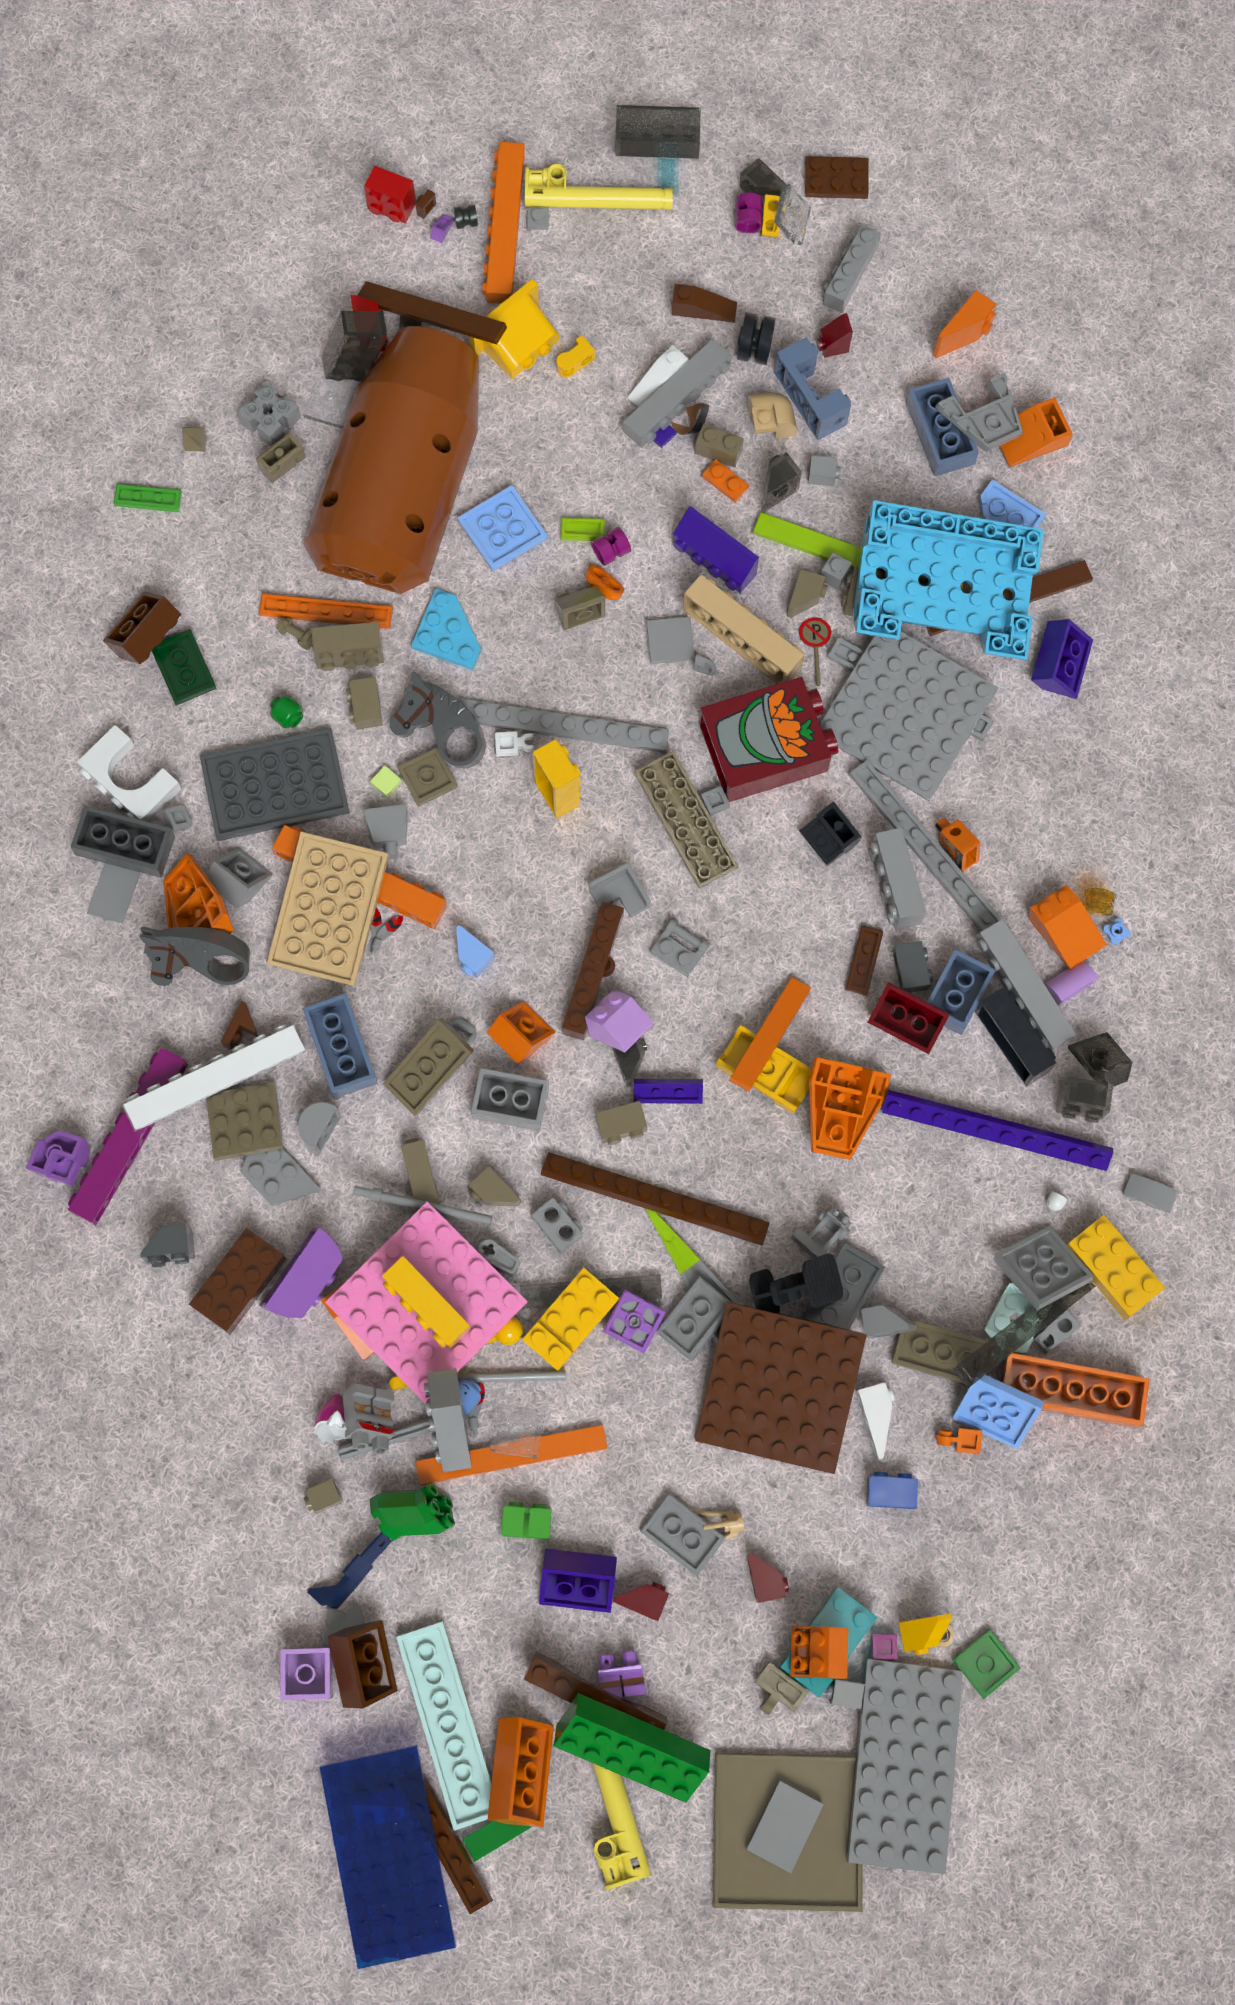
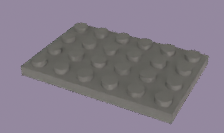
M332 728L200 755L217 841L283 828L284 825L293 826L350 813Z

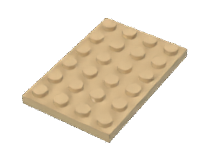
M301 832L267 964L356 986L390 854Z

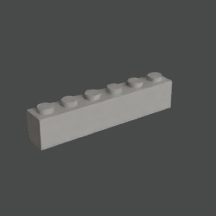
M712 338L623 421V432L641 448L645 444L653 442L656 438V431L660 428L665 430L671 424V420L674 417L683 414L689 403L698 400L704 389L713 386L719 375L727 373L731 367V354Z
M1001 919L976 935L978 948L987 954L990 967L995 969L1001 976L1002 986L1007 991L1013 993L1016 998V1005L1020 1010L1026 1012L1032 1028H1036L1040 1032L1045 1047L1053 1050L1075 1037L1074 1030L1005 921Z

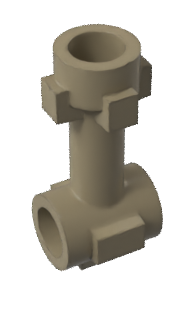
M282 617L276 626L279 633L285 635L288 632L299 639L297 642L299 646L305 650L313 647L312 629L307 628L304 632L292 625L293 620Z

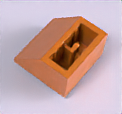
M792 1626L790 1677L847 1679L848 1628Z

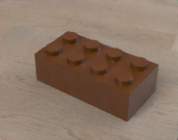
M246 1228L189 1305L231 1335L287 1258L280 1251Z

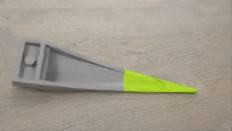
M646 1209L688 1290L700 1276L733 1303L742 1304L655 1211ZM721 1326L712 1336L716 1345L718 1342Z

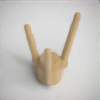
M733 1510L725 1512L693 1511L698 1516L725 1517L722 1518V1522L703 1525L704 1530L723 1527L724 1532H729L724 1535L726 1537L725 1540L738 1537V1532L744 1531L741 1512L734 1513Z

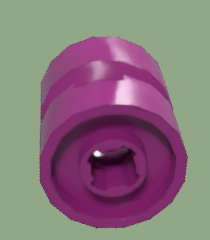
M743 193L736 197L735 228L741 233H756L761 230L763 199L760 195L756 193Z
M620 527L607 532V537L602 535L591 541L592 549L603 566L615 561L616 556L622 557L631 552V545Z

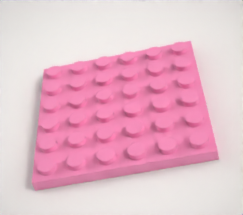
M426 1202L325 1303L426 1404L427 1399H430V1397L426 1398L424 1383H428L427 1372L456 1368L458 1373L528 1301ZM402 1256L470 1325L471 1330L451 1349L447 1346L442 1348L432 1337L435 1333L430 1328L425 1331L416 1320L418 1316L414 1311L409 1314L399 1302L401 1298L397 1294L393 1297L383 1287L382 1284L385 1281L382 1275Z

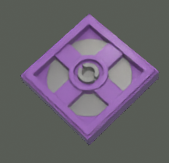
M624 1289L602 1332L645 1353L666 1311Z

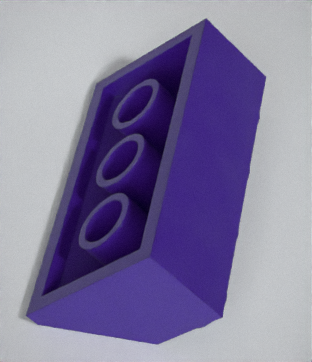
M689 506L673 533L672 543L674 547L681 553H687L695 564H702L706 567L711 576L722 579L730 590H736L741 594L757 575L759 557L693 507Z

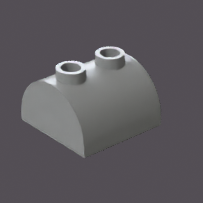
M318 1102L308 1106L305 1110L301 1108L295 1117V1121L298 1122L299 1134L305 1146L317 1156L320 1155L341 1118L338 1108L330 1103Z

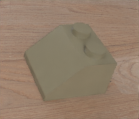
M596 585L582 587L578 592L572 594L564 593L555 599V609L563 629L567 630L605 617V597Z

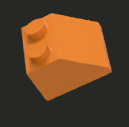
M522 1001L501 1013L486 1033L512 1060L520 1064L531 1057L556 1032L525 1001Z

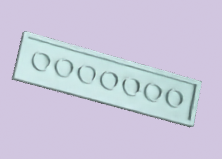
M442 1621L398 1636L396 1639L453 1830L455 1831L487 1820L492 1781L444 1623Z

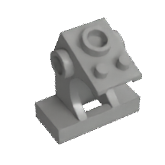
M833 1208L830 1211L825 1209L817 1218L820 1223L808 1236L798 1228L793 1233L791 1239L812 1258L827 1254L826 1251L838 1238L842 1241L850 1233L851 1230L848 1229L851 1225L848 1221L849 1216L841 1209L836 1210ZM824 1226L835 1234L826 1244L816 1236Z

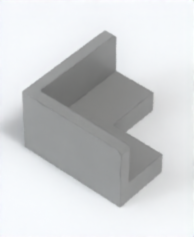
M629 862L589 883V892L599 909L602 901L611 904L620 899L629 917L632 918L650 908L651 900Z

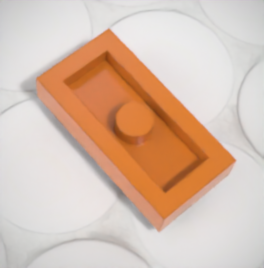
M717 459L702 474V478L734 503L749 488L748 483Z

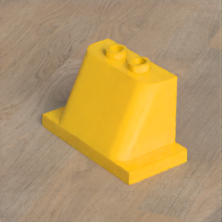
M531 279L486 316L504 322L507 326L497 345L470 336L469 345L477 355L484 351L511 379L515 378L525 368L527 370L530 369L540 356H546L550 352L551 347L560 340V335L539 308L538 284Z

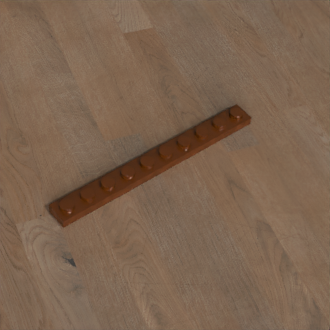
M548 1152L541 1170L542 1176L763 1246L770 1223Z

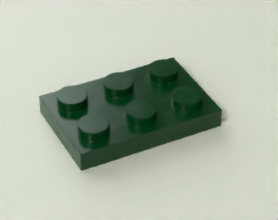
M191 629L163 640L152 649L154 658L176 706L217 689Z

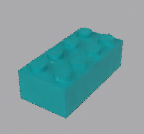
M837 1587L809 1626L848 1628L849 1658L877 1617ZM791 1650L779 1666L789 1676L791 1673ZM792 1677L818 1698L822 1696L834 1679Z

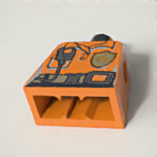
M942 818L936 823L935 827L940 832V846L962 872L979 861L981 842L960 820L950 824L946 818Z

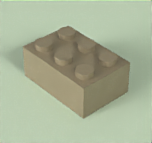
M379 622L312 628L313 652L318 669L332 671L335 667L354 669L357 665L375 667L379 663H384Z

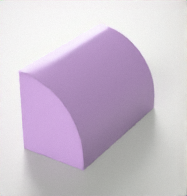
M1083 961L1070 970L1068 968L1045 982L1044 985L1056 1004L1060 1006L1094 984L1099 976L1088 963Z

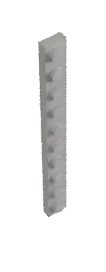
M456 698L471 711L482 726L666 753L669 736L668 729Z
M868 760L850 772L849 776L894 829L902 827L907 845L980 931L985 930L1002 919Z

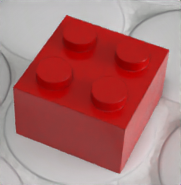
M374 166L364 185L367 209L375 215H385L393 222H403L406 224L416 204L414 180Z

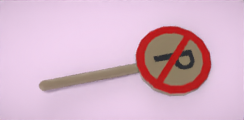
M814 617L805 620L801 624L799 637L805 645L814 648L816 685L820 686L818 648L823 647L829 642L832 631L825 620Z

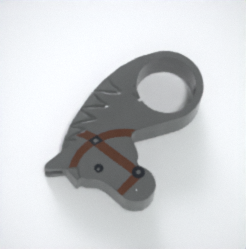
M413 671L412 684L404 689L406 692L404 703L390 719L391 731L397 736L405 738L412 735L415 728H425L432 725L439 753L446 762L463 769L478 764L485 754L486 742L482 728L475 716L462 702L437 685L424 682L419 674ZM463 727L472 730L476 735L477 749L471 758L459 762L452 760L448 755L447 741L451 734L455 732V729Z
M141 927L143 934H140V939L145 943L144 953L152 961L150 978L157 985L167 986L171 984L173 974L180 972L185 966L193 968L211 981L222 985L237 984L243 981L249 973L250 949L245 942L232 934L204 927H174L163 930ZM227 955L235 957L241 962L236 965L225 966L216 963L212 959L214 956Z

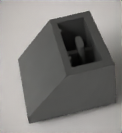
M186 1223L162 1226L141 1251V1258L154 1268L164 1267L166 1262L175 1261V1264L189 1263V1259H195L192 1230Z

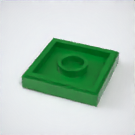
M990 1629L952 1659L960 1671H963L964 1676L982 1699H985L1021 1669Z

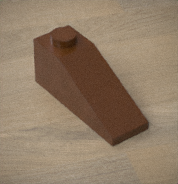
M675 284L672 315L735 323L737 302L697 286Z

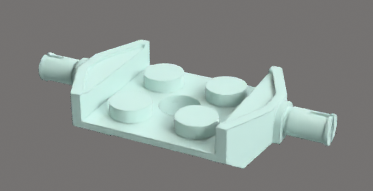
M1014 1283L1007 1285L983 1331L989 1341L997 1343L992 1364L994 1363L993 1366L998 1367L1003 1355L1008 1352L1025 1355L1028 1352V1348L1044 1317L1051 1308V1305L1048 1304L1036 1310ZM1017 1313L1022 1317V1324L1020 1326L1011 1324V1314Z

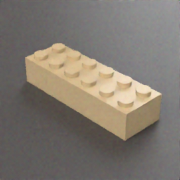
M700 575L684 593L683 611L776 684L792 680L801 672L804 660L801 648L795 644L791 645L786 641L782 633L773 631L768 627L764 619L755 617L747 606L737 603L729 592H723L719 589L711 578L706 579L703 575Z

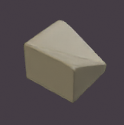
M182 427L184 450L206 452L207 436L204 428Z

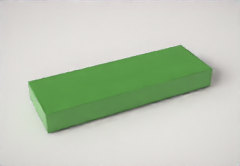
M117 484L113 504L117 507L179 512L182 491L178 489Z

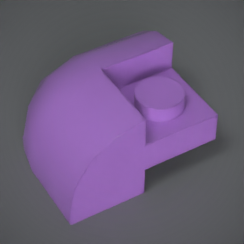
M55 1131V1133L38 1141L26 1169L50 1180L73 1186L81 1166H87L90 1151L89 1145L82 1137L63 1131Z

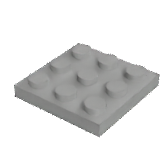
M1051 1226L996 1253L993 1259L1036 1310L1086 1285L1094 1277Z

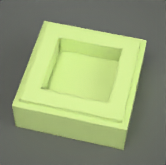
M384 766L370 781V784L384 796L388 797L400 785L402 779Z

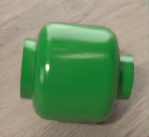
M291 696L276 697L270 704L272 708L270 712L271 718L283 728H295L303 719L302 706Z

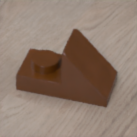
M241 1001L221 1039L222 1045L232 1050L234 1045L238 1046L243 1036L242 1030L258 1037L249 1008L243 1001Z

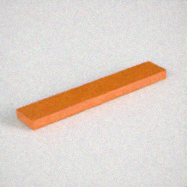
M266 593L261 595L259 616L284 617L286 619L346 625L379 622V627L386 629L391 628L393 606Z
M791 977L731 1075L730 1082L750 1092L808 996L811 987Z

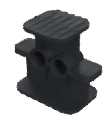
M830 1253L804 1261L801 1272L775 1281L768 1269L750 1274L749 1278L755 1307L780 1313L779 1305L801 1299L805 1296H809L810 1302L815 1308H820L842 1299L844 1295L840 1273L835 1258Z

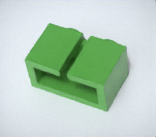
M509 1502V1506H503L501 1536L550 1540L552 1510L547 1509V1504H533L532 1508H525L523 1503Z

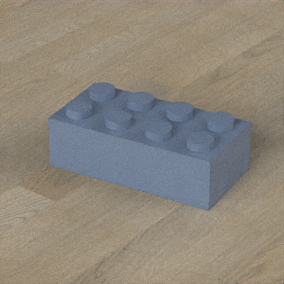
M950 378L909 389L906 398L907 407L934 476L975 465L979 454L975 442L935 407L938 402L954 396L958 401Z
M345 993L304 1007L303 1011L334 1099L378 1084L347 994Z

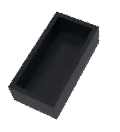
M1002 987L979 1003L975 1010L976 1015L1026 1087L1051 1071L1057 1063L1055 1061L1056 1056L1049 1047H1045L1040 1032L1036 1028H1032L1028 1015L1024 1010L1018 1008L1016 998L1011 991H1007L1005 987Z

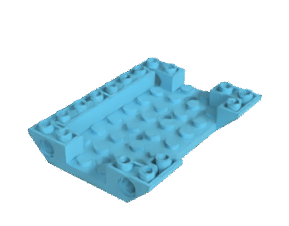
M873 500L863 531L853 609L855 633L899 640L902 623L980 635L984 654L1026 661L1033 616H1028L1032 578L1039 571L1044 529ZM877 568L885 570V579L877 578ZM920 575H925L928 578L929 582L926 587L919 584L918 578ZM962 582H967L970 585L971 590L968 594L962 592ZM1004 589H1009L1012 592L1013 597L1010 601L1004 599Z

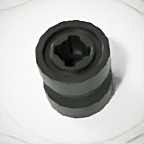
M475 204L468 205L467 208L463 209L461 207H454L457 229H463L468 225L471 227L478 226Z

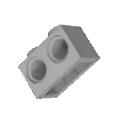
M552 1198L535 1211L531 1218L558 1252L562 1254L583 1237L581 1232L583 1227L576 1218L570 1219L566 1214L569 1210L561 1200L557 1202ZM550 1210L558 1213V1217L554 1221H549L545 1218V1214ZM562 1229H570L573 1235L569 1239L562 1238L559 1235Z

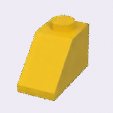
M952 1613L899 1622L904 1652L914 1651L915 1655L929 1653L928 1648L938 1646L952 1620Z

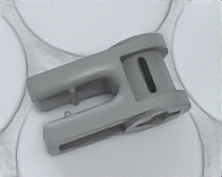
M485 1240L480 1243L478 1253L495 1269L511 1277L514 1276L520 1267L519 1259L495 1241ZM493 1247L494 1255L484 1256L485 1252L483 1249Z

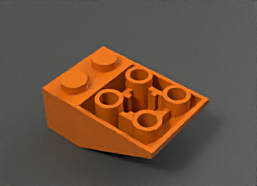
M1054 397L1035 404L1018 414L1023 430L1022 435L999 447L1008 466L1012 467L1067 447L1073 433Z

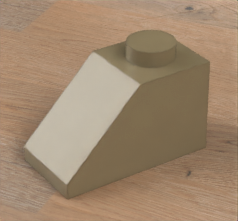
M800 569L787 617L792 618L819 603L820 597H825L828 585L824 584L826 576Z
M489 1166L468 1184L471 1190L468 1194L476 1203L481 1201L484 1205L519 1206L521 1204V1199Z

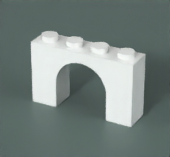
M114 725L77 761L80 767L79 773L87 781L92 779L96 783L94 785L101 794L105 795L107 793L112 797L110 801L119 810L123 807L128 812L126 814L127 817L149 822L182 790L176 779L162 768L147 784L139 789L124 790L117 787L112 781L113 769L134 747V744L123 731Z

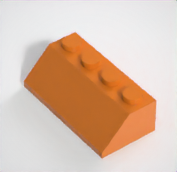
M521 1717L498 1719L487 1820L512 1825L544 1827L554 1726Z

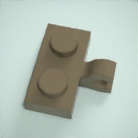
M768 1662L754 1682L770 1694L760 1708L767 1715L772 1712L778 1701L793 1712H796L809 1693L808 1690L770 1662Z

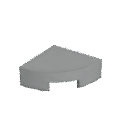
M696 655L694 671L715 676L717 670L715 664L702 656Z

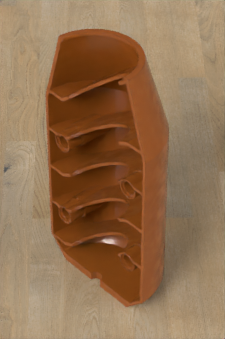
M421 326L404 327L398 331L355 389L303 542L318 571L349 580H358L367 585L402 594L429 581L478 433L479 357L463 341L432 328Z

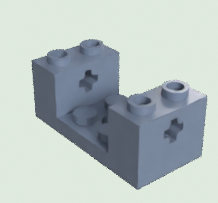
M806 337L777 352L774 374L818 441L847 426L851 401L840 389L818 399L814 389L809 388L806 378L814 375L818 350L815 344L810 343Z

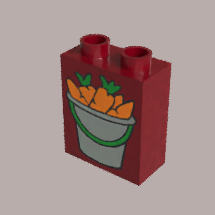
M803 677L700 708L699 726L720 785L729 802L828 772L832 755L839 753L837 740L831 728L821 729L817 718L818 715L824 713L821 696L816 688L807 691Z

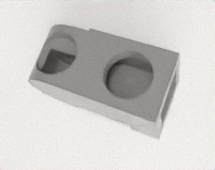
M1066 1310L1034 1340L1047 1354L1080 1328L1081 1325Z

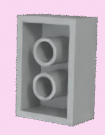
M480 1068L471 1110L472 1118L540 1131L549 1090V1081Z

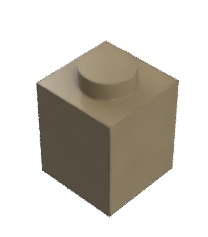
M332 1478L305 1490L307 1497H304L305 1504L309 1511L313 1510L316 1514L343 1502Z

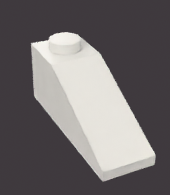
M672 345L656 360L628 396V399L636 407H639L687 363L688 358Z
M886 1382L863 1388L856 1392L876 1461L884 1458L892 1401H894L891 1387L887 1388Z

